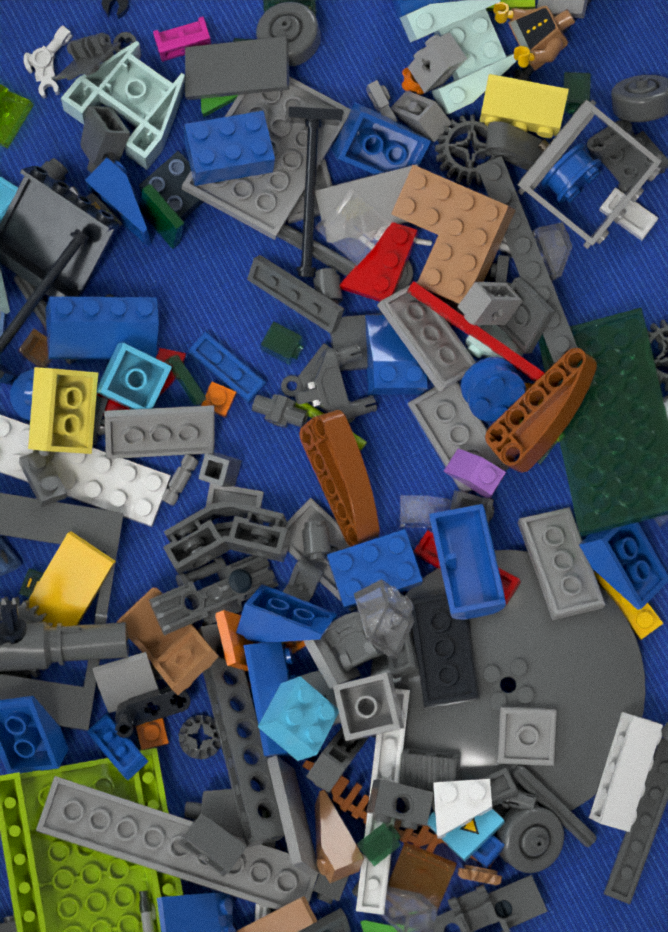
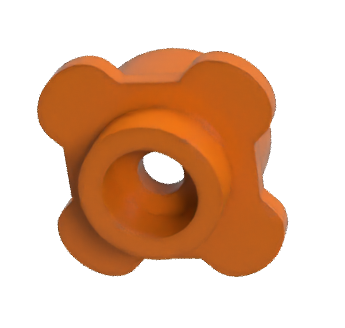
M405 68L402 71L404 81L401 84L402 88L405 91H415L417 94L423 95L424 92L410 70Z

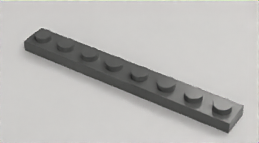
M500 156L478 165L477 168L489 198L516 210L504 236L520 277L555 311L543 335L553 361L556 363L567 351L572 348H578L503 157Z

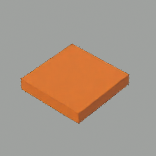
M225 610L217 612L215 616L227 665L248 671L244 645L256 643L236 633L241 615Z

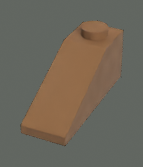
M321 790L315 803L317 867L319 872L326 876L329 883H333L359 872L364 857L326 791Z

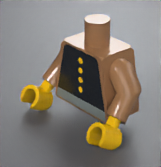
M498 2L494 5L493 10L495 20L498 23H504L507 21V18L510 19L508 23L519 44L514 49V59L518 60V64L521 67H527L530 63L534 70H537L547 62L555 60L559 52L568 44L563 30L576 23L568 9L554 16L548 6L535 9L512 8L509 11V6L506 3Z

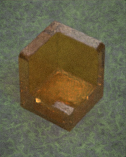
M33 329L18 351L25 359L38 368H47L53 360L48 359L47 337Z

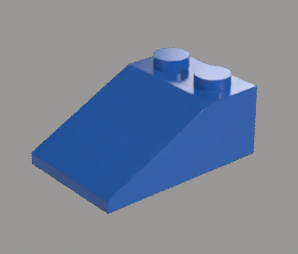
M354 103L332 151L339 160L376 175L418 164L419 167L431 140L374 110Z
M106 158L85 179L89 193L95 194L131 233L149 247L152 243L129 183L130 178L126 175L128 171L118 161L113 163Z
M365 315L368 395H421L428 388L427 375L384 315Z
M632 511L608 516L579 544L590 566L637 610L642 609L668 582L666 571Z
M262 584L245 603L236 633L243 635L249 641L261 643L319 640L329 629L332 622L335 621L337 614Z
M34 696L0 700V755L7 773L59 769L69 749L57 722Z
M205 893L157 898L161 932H236L232 919L233 904L229 894Z

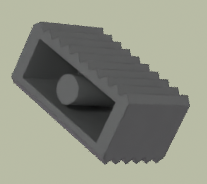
M405 748L401 753L399 784L422 790H434L435 782L459 781L461 756L460 754Z

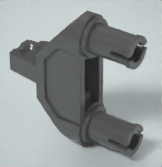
M356 343L338 350L334 348L325 349L318 359L310 382L306 383L308 389L294 393L297 404L312 402L314 407L319 406L326 412L341 410L346 416L348 423H352L355 417L376 412L377 406L371 404L375 403L372 395L352 402L348 400L340 373L341 365L362 360V353L351 354L361 351L359 345Z

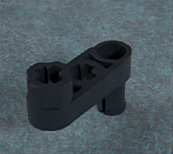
M192 685L184 689L179 695L168 686L129 698L127 701L120 703L117 706L115 715L117 723L115 727L116 734L122 738H127L133 733L134 725L138 726L187 710L191 703ZM153 702L154 705H158L157 710L148 707V703Z

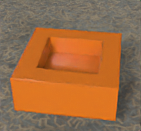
M211 382L201 406L214 405V413L226 418L237 393Z
M163 718L136 726L141 750L169 744Z

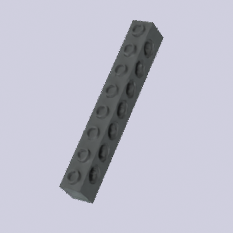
M217 624L201 626L198 629V632L216 653L217 649L223 650ZM219 656L211 667L203 671L246 846L250 847L278 841L285 835L267 757L263 753L256 710L251 699L253 695L251 684L246 680L245 670L228 666L226 659ZM223 675L229 676L233 681V685L226 683ZM230 701L236 702L239 705L240 711L234 710L230 705ZM237 727L242 728L246 732V738L238 734ZM244 754L251 756L253 765L248 764L244 760ZM251 781L259 784L260 792L255 791L251 787ZM258 807L265 810L267 819L259 816Z

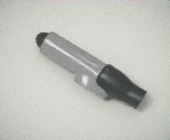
M148 890L139 891V910L143 932H154L153 920L156 919L154 904L150 901Z

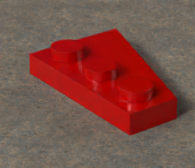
M392 222L339 285L341 289L379 302L395 294L417 239L418 230Z

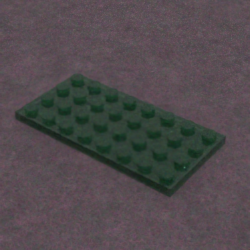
M642 308L570 326L578 348L591 356L597 365L594 377L581 405L559 436L579 534L585 536L668 515V416ZM542 334L538 342L546 373L555 363ZM583 360L578 363L577 368L582 364ZM563 379L559 381L558 386L561 385Z

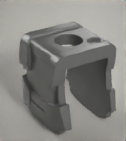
M363 609L338 618L332 622L327 633L324 635L332 648L336 647L340 653V661L347 672L386 654L384 640L378 628L380 624L377 614L373 613L370 609Z

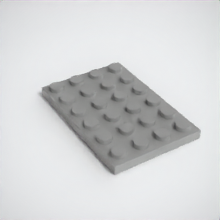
M290 76L289 90L238 95L225 117L264 111L275 156L273 172L198 186L194 185L192 172H190L182 184V190L275 240L305 191L308 128L305 127V124L285 123L286 110L289 106L343 109L342 121L339 122L338 126L321 125V128H318L317 172L340 134L351 109Z

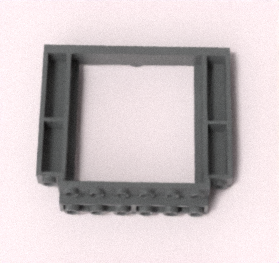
M0 493V535L61 545L67 533L72 531L116 561L123 513L59 502L41 507L35 498ZM115 564L99 589L94 624L106 623ZM100 659L87 661L83 687L0 674V700L34 696L60 727L88 731L96 686V679L92 668L99 666Z

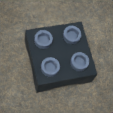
M179 151L173 154L139 184L141 192L147 185H152L183 221L204 203L199 198L182 190V184L191 172V168L187 159Z

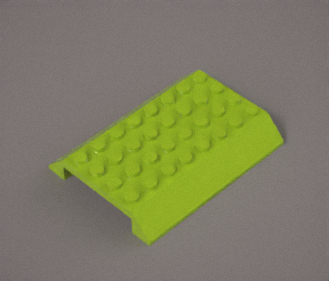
M157 748L140 751L149 762L129 780L118 771L108 758L60 766L59 769L38 770L21 774L18 772L0 776V836L17 932H143L139 910V891L148 890L150 901L154 904L156 919L153 920L154 932H161L157 898L183 895L180 878L36 831L54 776L168 813Z

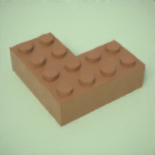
M412 165L391 214L438 235L417 284L460 304L475 282H484L516 210Z

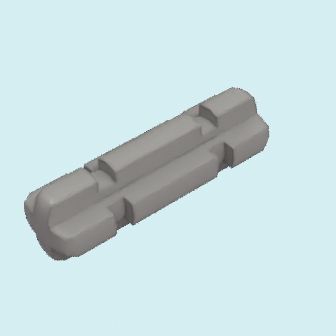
M191 455L184 456L181 461L182 466L177 468L168 484L169 489H165L162 495L164 502L169 505L176 503L179 498L178 493L183 491L191 477V470L194 471L198 464L196 458Z

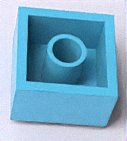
M118 343L97 386V393L131 410L152 409L172 366L125 343Z
M297 677L280 684L258 728L299 761L318 754L339 711L337 707L302 677Z

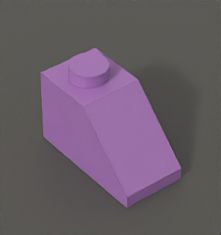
M459 448L444 470L446 474L485 498L493 496L506 473L486 459Z

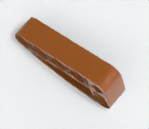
M572 348L567 351L488 428L485 440L505 465L520 473L527 472L558 439L581 405L594 377L597 365L591 356L580 348ZM583 360L582 364L577 368L578 363ZM563 379L561 385L558 386L559 381ZM544 398L543 402L538 405L539 401ZM524 417L522 423L519 424L520 419ZM520 453L518 460L515 461V457Z
M335 410L313 417L301 427L299 432L300 441L345 541L352 547L379 538L380 529L373 492L360 450L346 416L341 410Z

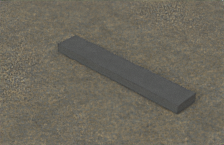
M661 738L656 746L653 755V766L648 772L645 781V792L642 798H640L636 810V821L631 826L630 832L625 831L603 892L604 895L630 904L668 801V741L664 738Z

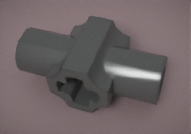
M274 394L272 399L257 395L253 402L252 411L265 415V421L281 428H287L288 424L303 427L308 419V411L295 407V401L282 395Z

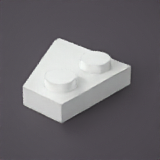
M490 779L434 783L438 839L445 837L447 833L457 827L468 824L476 816H481L492 810Z

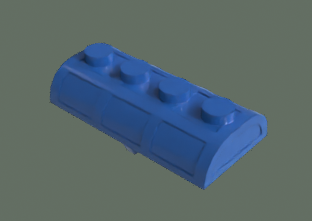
M483 504L429 514L452 618L461 620L472 619L501 611L506 605L505 595Z

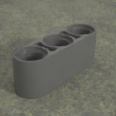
M490 122L488 124L485 150L496 157L502 156L503 160L521 169L529 170L543 153L538 148L543 140L511 124Z

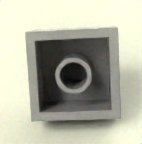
M383 673L333 686L345 741L359 740L404 729L392 674Z

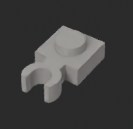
M377 80L368 84L366 92L376 111L397 122L393 111L389 107L388 100L390 95L384 85L380 86Z

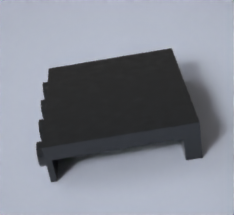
M39 166L21 169L20 173L24 175V178L0 223V263L37 288L73 239L70 233L79 229L90 238L87 241L88 245L86 247L83 244L80 246L49 288L46 295L49 297H82L120 223L115 221L113 215L109 212L99 210L91 205L92 202L85 196L77 195L69 190L70 187L66 183L54 180L48 176V172Z

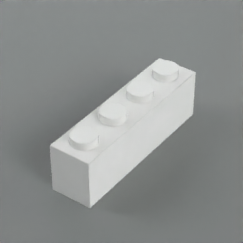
M621 713L589 816L590 819L603 825L630 832L631 826L637 818L636 810L639 800L645 792V781L648 772L653 766V755L656 746L662 737L661 729L663 725L632 714Z

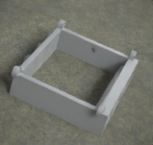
M593 99L590 102L585 100L517 184L521 187L518 193L522 195L526 191L585 239L586 242L583 246L587 249L590 245L593 246L595 242L600 244L607 237L609 225L613 221L617 224L627 212L624 207L630 200L635 202L644 191L641 186L647 179L652 181L661 170L658 166L662 162L660 154L653 155L595 107L596 102ZM595 115L649 159L651 164L590 237L533 190Z

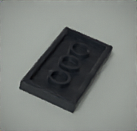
M446 593L409 600L424 708L429 709L480 700L468 619L452 618Z

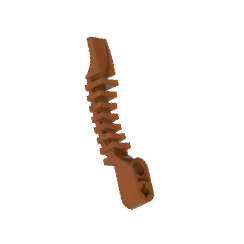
M306 760L303 768L310 771L315 763ZM341 776L332 789L333 801L341 806L340 810L345 813L348 810L352 813L351 816L358 819L360 817L364 820L363 823L366 824L367 813L363 810L369 802V796L364 795L357 807L352 805V802L362 789V786L356 783L345 800L341 798V794L350 782ZM395 820L393 838L394 836L399 837V841L404 844L408 841L417 850H419L420 846L428 844L425 851L429 854L433 853L437 844L443 843L447 845L441 838H437V834L434 835L428 832L430 829L428 825L422 826L417 835L413 833L412 829L399 830L401 821ZM472 855L469 857V858H471L472 860H474V861L480 863V862L477 861ZM494 861L489 865V869H491Z

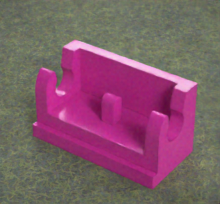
M204 17L198 18V22L160 33L158 30L153 31L162 62L185 55V47L211 45Z

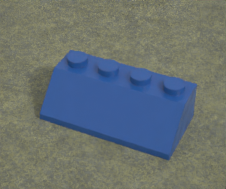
M49 297L45 309L48 359H111L118 343H125L156 358L159 326L156 297Z
M283 642L244 645L258 725L280 684L297 678L295 674H291L290 664H293L291 648H286V644ZM259 729L265 757L278 756L282 758L291 756Z

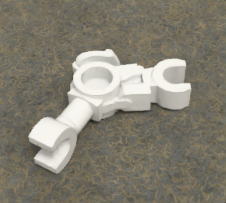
M63 25L55 33L54 39L47 47L43 46L36 49L32 54H24V65L30 74L33 73L31 68L33 66L36 70V82L41 81L38 90L43 99L46 98L45 89L47 87H53L56 95L60 93L59 86L53 81L56 77L53 65L54 54L73 37L70 34L71 32Z

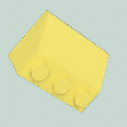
M489 74L480 122H485L487 126L490 122H505L525 132H536L541 137L552 138L560 131L569 89Z
M34 368L28 449L92 454L98 373Z

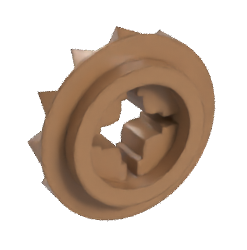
M465 865L464 869L458 868V876L466 880L498 885L503 877L497 875L498 871L470 865Z

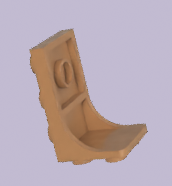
M152 588L117 623H127L128 638L143 653L146 652L148 659L166 683L179 695L204 670L211 667L219 656L193 624L167 635L163 634L148 601L163 593L158 588Z

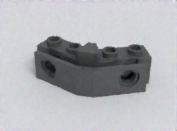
M225 501L212 503L163 531L170 541L163 548L177 573L187 574L229 550L284 563L291 535L287 528H283L287 525L283 513ZM236 515L232 522L215 525L212 523L217 518ZM263 522L269 523L270 527L263 526Z

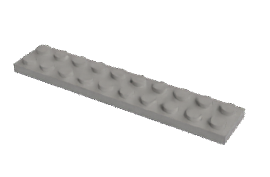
M54 776L36 828L37 832L274 910H278L305 896L309 904L318 874L309 876L292 865L289 853L260 844L246 847L231 871L223 877L178 844L193 823L192 821ZM234 836L235 838H237L239 841H241L243 844L246 845L245 839L240 838V837H237V836Z

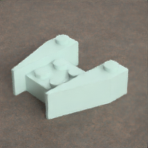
M467 0L429 4L400 17L410 42L433 32L440 37L451 33L467 58L453 73L454 81L432 90L436 103L445 114H450L473 103L486 91L489 74L501 76L517 61L514 59V53L508 56L505 55L486 11L487 7L501 0Z
M136 41L113 55L110 59L99 64V70L89 76L83 74L77 78L62 96L61 101L63 110L83 125L88 106L100 107L103 103L107 107H112L119 116L136 127L126 143V155L147 170L164 149L185 91V75L181 73L172 84L139 60L141 57L140 43Z

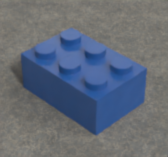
M264 111L184 125V142L195 186L273 172L275 156Z
M405 529L327 554V561L344 610L420 586L423 582Z

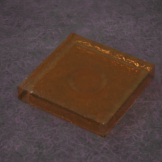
M405 842L387 884L386 893L436 914L457 863Z

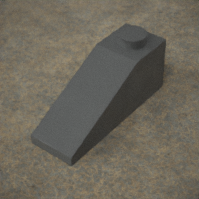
M341 728L321 753L306 777L312 780L317 787L330 793L369 737L345 741L343 728Z

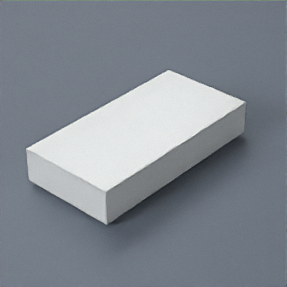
M615 188L599 211L608 216L625 194ZM630 200L624 207L627 212L617 224L642 241L658 221V217L637 202Z

